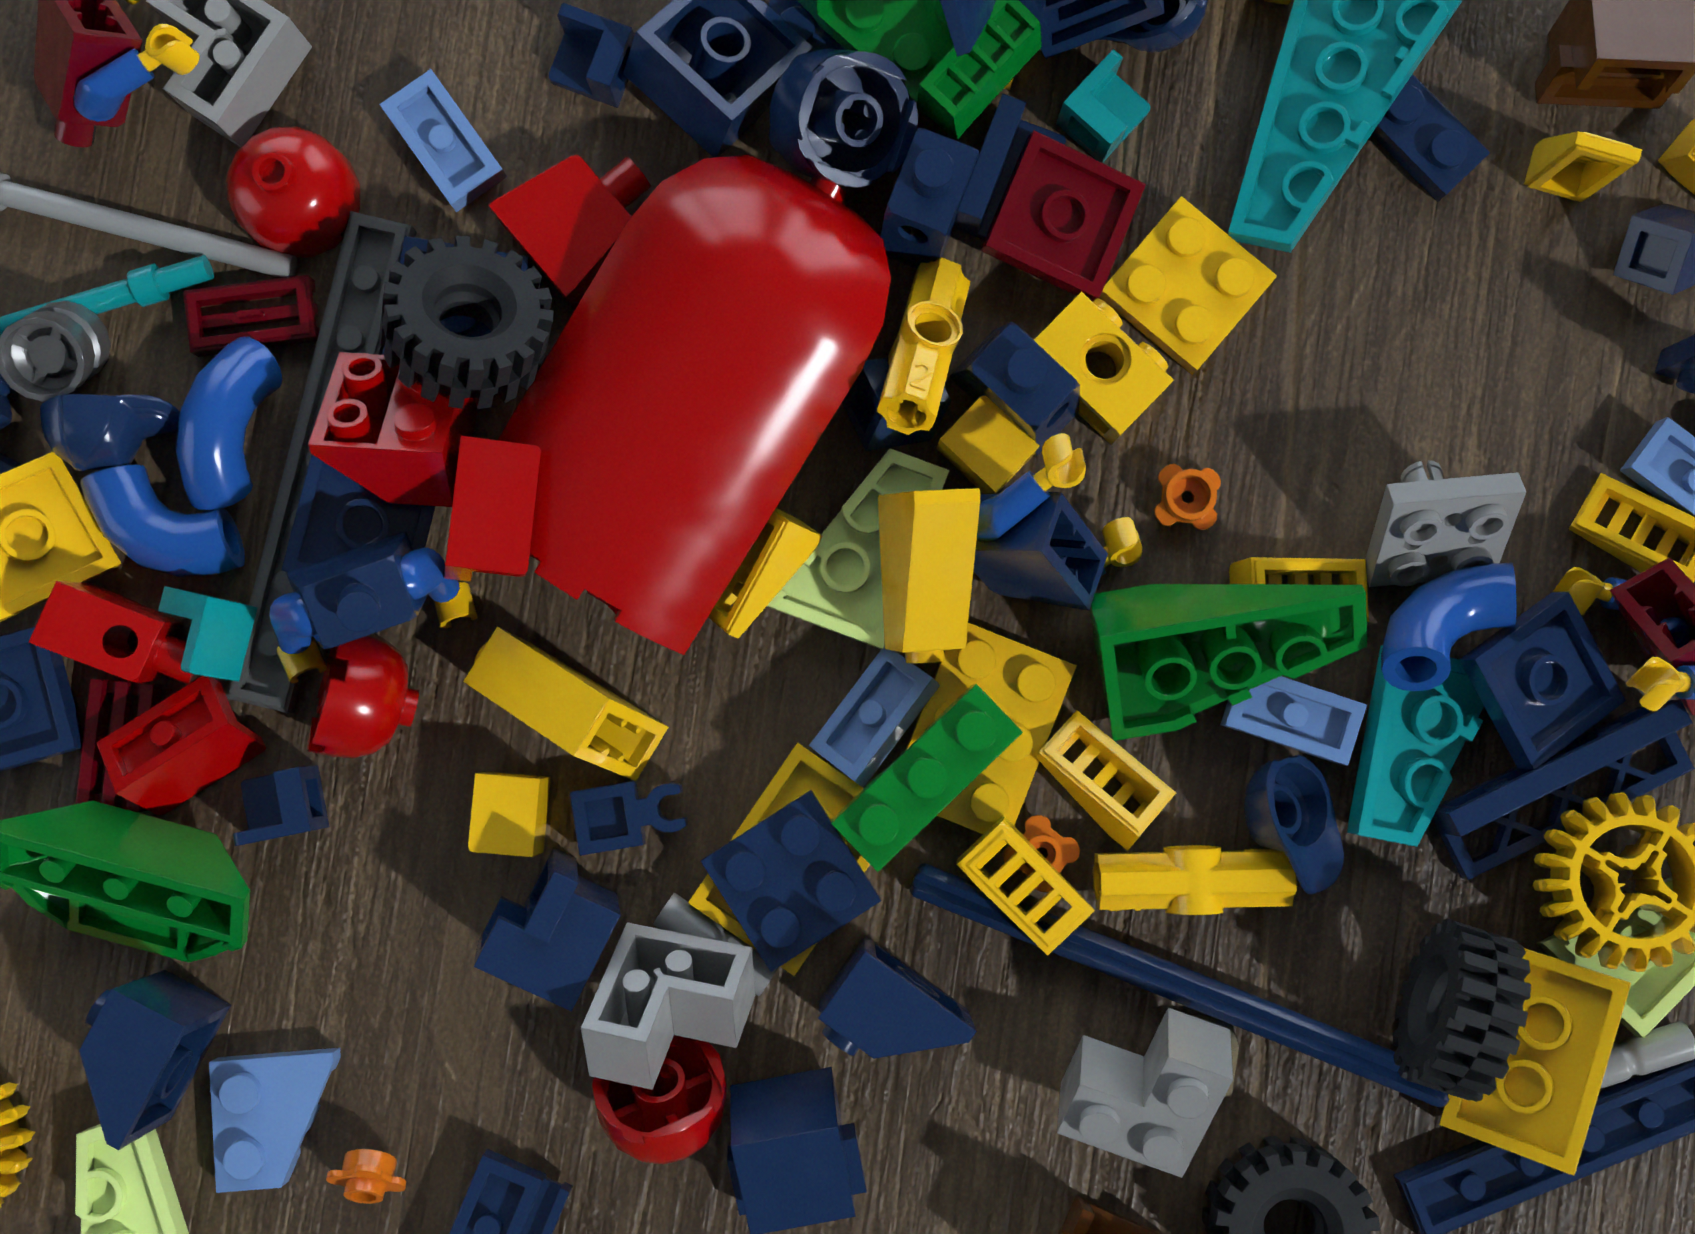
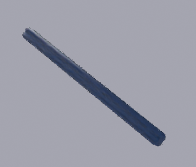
M926 863L919 865L910 885V893L913 897L1037 946L973 882ZM1023 902L1019 903L1026 912L1033 907ZM1047 912L1036 923L1046 931L1060 917ZM1081 925L1052 951V953L1438 1108L1444 1107L1449 1102L1447 1093L1406 1081L1405 1078H1402L1398 1073L1400 1066L1395 1065L1393 1055L1395 1051Z

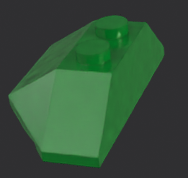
M93 800L0 820V887L4 890L12 887L29 906L67 930L188 963L215 956L226 950L235 951L242 949L247 941L250 889L215 833Z

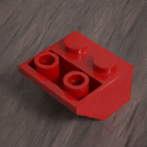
M339 352L308 443L310 453L388 503L452 507L461 435L472 437L477 419L475 399L465 398L463 409L448 407L450 396L438 393L435 401L432 402L421 397L422 383L416 381L409 388L406 387L398 379L400 365L389 368L384 355Z

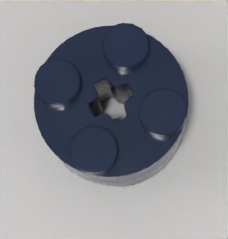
M821 49L797 55L790 62L789 67L784 71L775 86L770 103V143L790 166L808 177H815L849 187H863L873 184L874 182L872 181L879 179L887 172L895 171L905 161L918 126L915 100H910L907 87L903 81L907 79L900 68L881 55L871 52L840 49ZM842 114H845L844 123L841 122Z

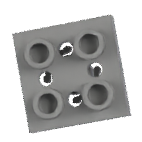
M1428 460L1426 465L1430 474L1428 479L1422 461L1408 466L1400 476L1401 483L1386 485L1365 558L1369 587L1388 585L1411 586L1417 583L1429 582L1451 570L1500 563L1526 495V489L1519 473L1444 479L1439 463Z

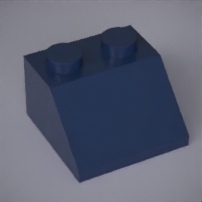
M672 0L636 31L623 74L713 158H716L754 125L771 103L775 86L784 71L789 67L790 62L797 55L811 52L813 47L763 0Z
M865 935L820 996L818 1019L826 1025L822 1030V1034L835 1046L851 1056H854L859 1049L875 1059L969 1043L977 1032L967 1008Z
M166 970L133 980L111 990L108 989L98 997L86 1017L85 1026L91 1029L79 1052L107 1145L120 1150L172 1119L231 1004Z

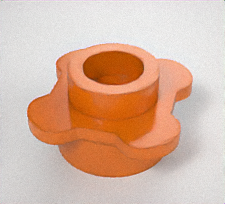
M1177 464L1165 466L1158 474V482L1162 486L1161 502L1154 508V515L1157 521L1164 526H1171L1175 522L1190 523L1197 530H1206L1213 526L1217 520V513L1213 508L1217 500V490L1221 486L1219 475L1210 468H1204L1200 471L1196 469L1182 470ZM1188 491L1193 495L1191 503H1186L1182 500L1183 492Z
M1034 815L1025 821V831L1022 834L1036 849L1044 847L1047 850L1046 859L1059 873L1067 863H1073L1078 859L1080 854L1078 842L1072 837H1062L1054 831L1047 817ZM1007 845L1003 851L1004 863L1016 852L1010 845ZM1027 862L1019 868L1027 876L1035 870ZM1044 879L1035 889L1040 892H1049L1053 887Z
M371 1149L348 1151L344 1156L342 1170H330L327 1172L326 1177L328 1183L345 1187L343 1196L346 1199L366 1204L383 1201L385 1192L404 1191L407 1183L401 1177H394L397 1159L394 1156Z

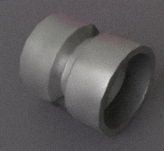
M69 301L48 303L5 328L0 336V374L12 389L26 398L43 402L57 395H68L83 385L85 381L99 373L108 361L111 343L107 328L94 312L81 304Z

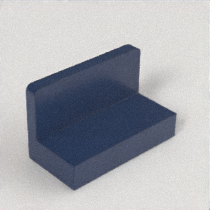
M1002 94L958 208L954 229L983 240L985 239L1025 141L1034 130L1065 145L1066 138L1063 135L1021 120L1026 102Z

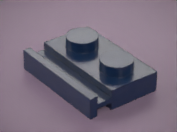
M487 1149L482 1155L449 1234H553L573 1185L567 1182L561 1184L547 1178L546 1173Z

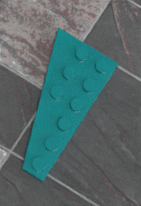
M1294 0L1229 227L1228 235L1236 242L1291 253L1463 0Z

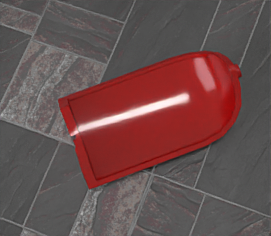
M750 155L705 158L663 180L631 216L536 374L535 381L526 391L498 438L499 441L536 445L541 450L530 557L540 561L534 571L536 574L576 600L580 598L584 589L587 590L588 594L605 603L616 614L614 617L616 623L655 643L685 655L862 371L883 326L891 281L884 241L861 216L842 204L847 195L845 190L835 183L812 177L811 181L807 182L786 169Z

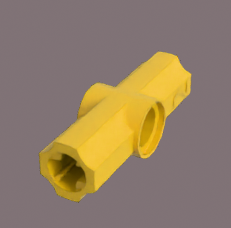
M942 257L934 262L920 263L914 276L899 333L888 354L889 369L877 412L887 421V428L906 435L919 430L930 431L937 417L952 354L963 334L961 318L971 281L964 276L961 265Z
M1209 845L1163 847V852L1095 853L1093 866V891L1096 908L1099 910L1119 911L1135 909V911L1142 909H1165V913L1212 915L1223 913V908L1293 906L1294 895L1297 892L1296 874L1284 852L1274 849L1221 851V847Z

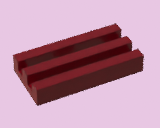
M309 275L183 291L190 353L197 357L217 355L225 346L237 338L247 336L259 341L267 348L317 342L320 328L316 326L315 319L319 315L317 304L313 302V293L316 292L314 279ZM297 295L298 304L202 316L201 307ZM300 320V325L204 337V331Z
M90 679L75 804L93 800L134 812L148 811L115 793L106 767L103 792L100 793L104 762L96 742L107 736L112 693H114L109 734L129 722L132 695L139 696L138 717L160 703L162 685Z

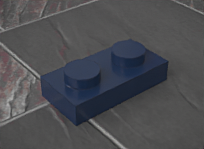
M1413 74L1371 134L1437 202L1447 195L1490 154L1475 136Z

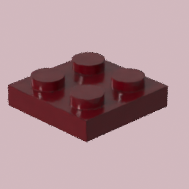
M1034 130L1025 141L980 251L1076 296L1082 291L1093 302L1096 298H1100L1146 184Z

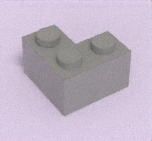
M146 0L167 24L178 28L192 38V43L194 44L191 48L200 55L199 62L192 71L185 75H178L174 72L163 87V90L190 115L239 147H242L255 132L312 46L288 16L263 0Z
M627 922L581 1026L589 1076L653 1090L674 1035L737 1048L755 998L752 947Z
M1168 1008L1145 1056L1083 1035L1061 1081L1057 1133L1182 1178L1233 1081L1230 1029Z

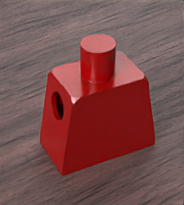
M572 155L498 197L488 206L507 232L573 310H575L627 221L631 218V215L625 208L647 191L651 185L629 157H625L599 179L579 155Z
M56 581L29 640L31 644L135 683L158 681L160 676L164 674L190 684L198 676L181 670V662L186 646V641L178 638L183 628L182 621L93 583ZM133 632L136 633L138 638V645L135 651L131 645Z

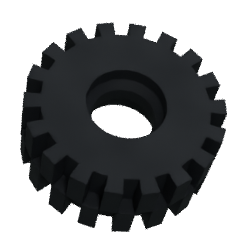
M455 236L454 247H446L442 237L428 240L426 254H423L417 246H414L405 252L404 265L397 261L394 263L389 271V281L385 282L379 333L380 346L385 345L384 359L389 368L400 365L398 379L406 387L409 388L416 381L422 383L421 397L434 402L438 393L450 396L448 407L463 409L465 398H475L477 409L492 407L494 394H499L503 402L506 403L517 397L519 385L525 390L535 381L536 372L539 371L544 361L553 323L554 310H550L552 297L549 288L539 289L542 276L533 266L524 272L521 270L523 261L521 255L511 250L504 258L497 254L498 243L484 239L483 248L480 249L470 247V236ZM451 316H467L479 320L491 332L479 337H465L449 331L440 321Z
M1445 919L1442 924L1436 923L1431 928V937L1424 936L1419 944L1420 955L1418 957L1413 955L1408 966L1411 974L1408 981L1403 980L1400 994H1403L1401 1006L1396 1007L1394 1020L1398 1021L1399 1024L1398 1028L1393 1032L1392 1045L1398 1046L1393 1057L1395 1065L1400 1066L1398 1070L1399 1075L1405 1078L1406 1081L1477 1102L1483 1099V1094L1490 1095L1496 1089L1495 1077L1500 1079L1505 1077L1509 1070L1507 1058L1509 1054L1516 1055L1520 1041L1516 1039L1519 1026L1525 1027L1528 1012L1523 1011V1003L1530 998L1531 984L1524 982V979L1530 973V966L1528 960L1522 959L1526 951L1522 945L1517 944L1516 940Z
M1277 1136L1264 1137L1265 1147L1258 1150L1250 1142L1238 1148V1151L1243 1158L1235 1165L1226 1157L1218 1167L1219 1171L1224 1175L1220 1184H1217L1210 1180L1205 1192L1212 1201L1211 1208L1202 1207V1222L1209 1230V1234H1265L1264 1219L1267 1212L1276 1203L1287 1199L1300 1201L1308 1207L1312 1216V1229L1309 1234H1371V1231H1381L1379 1216L1368 1207L1369 1204L1373 1203V1200L1367 1189L1356 1180L1357 1177L1327 1150L1319 1145H1316L1314 1148L1304 1139L1290 1136L1289 1143H1283Z

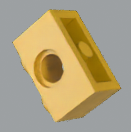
M1081 291L1034 341L1076 379L1080 385L1078 414L1112 445L1164 392L1174 379L1165 372L1168 369V364L1157 350L1145 342L1137 345L1120 329L1123 322L1110 305L1099 298L1092 302ZM1091 352H1103L1109 355L1115 363L1116 375L1108 379L1094 376L1086 366V355Z

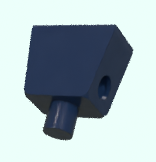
M923 128L917 129L884 214L880 237L884 241L887 257L918 268L921 262H934L943 256L955 225L958 208L977 162L979 150ZM906 225L917 228L925 233L927 238L910 235L901 226Z
M1013 322L993 330L950 375V378L975 402L979 397L987 396L1038 443L1040 447L1033 455L1035 458L1042 452L1044 442L1051 436L1059 434L1079 412V383Z

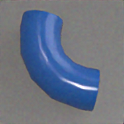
M248 336L239 337L225 346L196 375L180 409L175 449L184 489L191 506L198 510H215L233 505L244 499L253 487L243 450L246 428L254 410L265 398L281 387L282 374L275 357L267 347Z
M135 464L111 467L91 473L81 479L80 485L84 499L103 536L139 566L176 577L217 574L244 566L245 552L242 539L228 511L222 508L203 513L184 514L170 510L157 498L144 465Z
M1491 563L1451 570L1416 588L1390 616L1381 653V670L1384 679L1392 686L1401 690L1416 692L1430 690L1441 685L1449 677L1451 671V647L1459 638L1474 631L1515 627L1517 604L1513 563Z

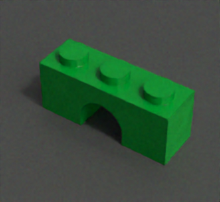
M977 684L971 685L925 729L924 733L880 775H877L834 816L831 824L879 872L1023 732Z

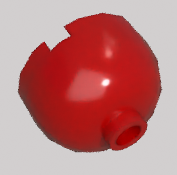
M298 126L272 127L252 136L235 153L227 172V200L240 227L258 244L271 250L294 255L297 258H308L333 249L342 241L344 237L341 233L347 227L350 212L359 213L360 183L348 159L326 138Z
M370 634L330 648L326 661L327 669L323 672L317 698H319L317 713L320 714V717H312L307 751L342 758H357L373 754L391 741L398 725L411 726L418 704L419 690L408 687V665L401 652L382 637Z
M676 1035L673 1036L653 1090L594 1077L592 1083L598 1119L604 1133L618 1150L641 1162L667 1164L683 1160L703 1148L721 1124L727 1094L720 1054L709 1042Z

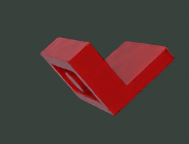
M461 435L445 562V579L471 582L472 571L523 577L527 574L541 450L538 446Z
M208 676L199 677L96 742L115 793L156 815L166 814L266 750L262 737L237 721L221 682Z

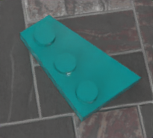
M1381 645L1346 833L1417 847L1452 781L1450 770L1465 741H1473L1483 722L1478 717L1484 705L1459 659L1450 658L1451 671L1449 677L1439 686L1417 692L1401 690L1392 686L1384 679L1381 670V653L1383 645Z

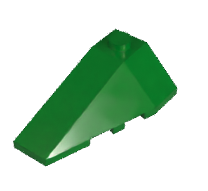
M1148 584L1095 593L1090 607L1096 657L1110 732L1114 741L1177 731L1197 722L1194 714L1229 699L1232 706L1252 698L1250 689L1282 675L1295 679L1367 647L1366 591L1363 585Z

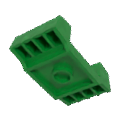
M797 0L811 13L819 26L846 50L875 53L887 58L900 68L907 79L903 81L907 87L910 100H915L917 111L924 113L956 140L959 139L973 121L979 117L983 110L1042 47L1040 21L1019 0H996L991 16L971 52L958 57L940 0Z

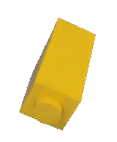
M980 488L922 490L878 495L885 649L905 652L906 663L944 662V650L966 649L980 511Z
M498 626L488 642L478 651L474 665L463 681L574 757L634 781L638 779L669 728L651 715L532 643Z

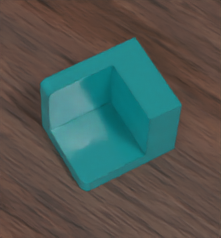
M1115 49L1098 64L1063 102L1056 122L1064 132L1101 163L1143 121L1151 108L1145 99L1117 75L1123 57Z
M164 586L158 611L192 619L181 662V670L191 674L239 682L258 607Z

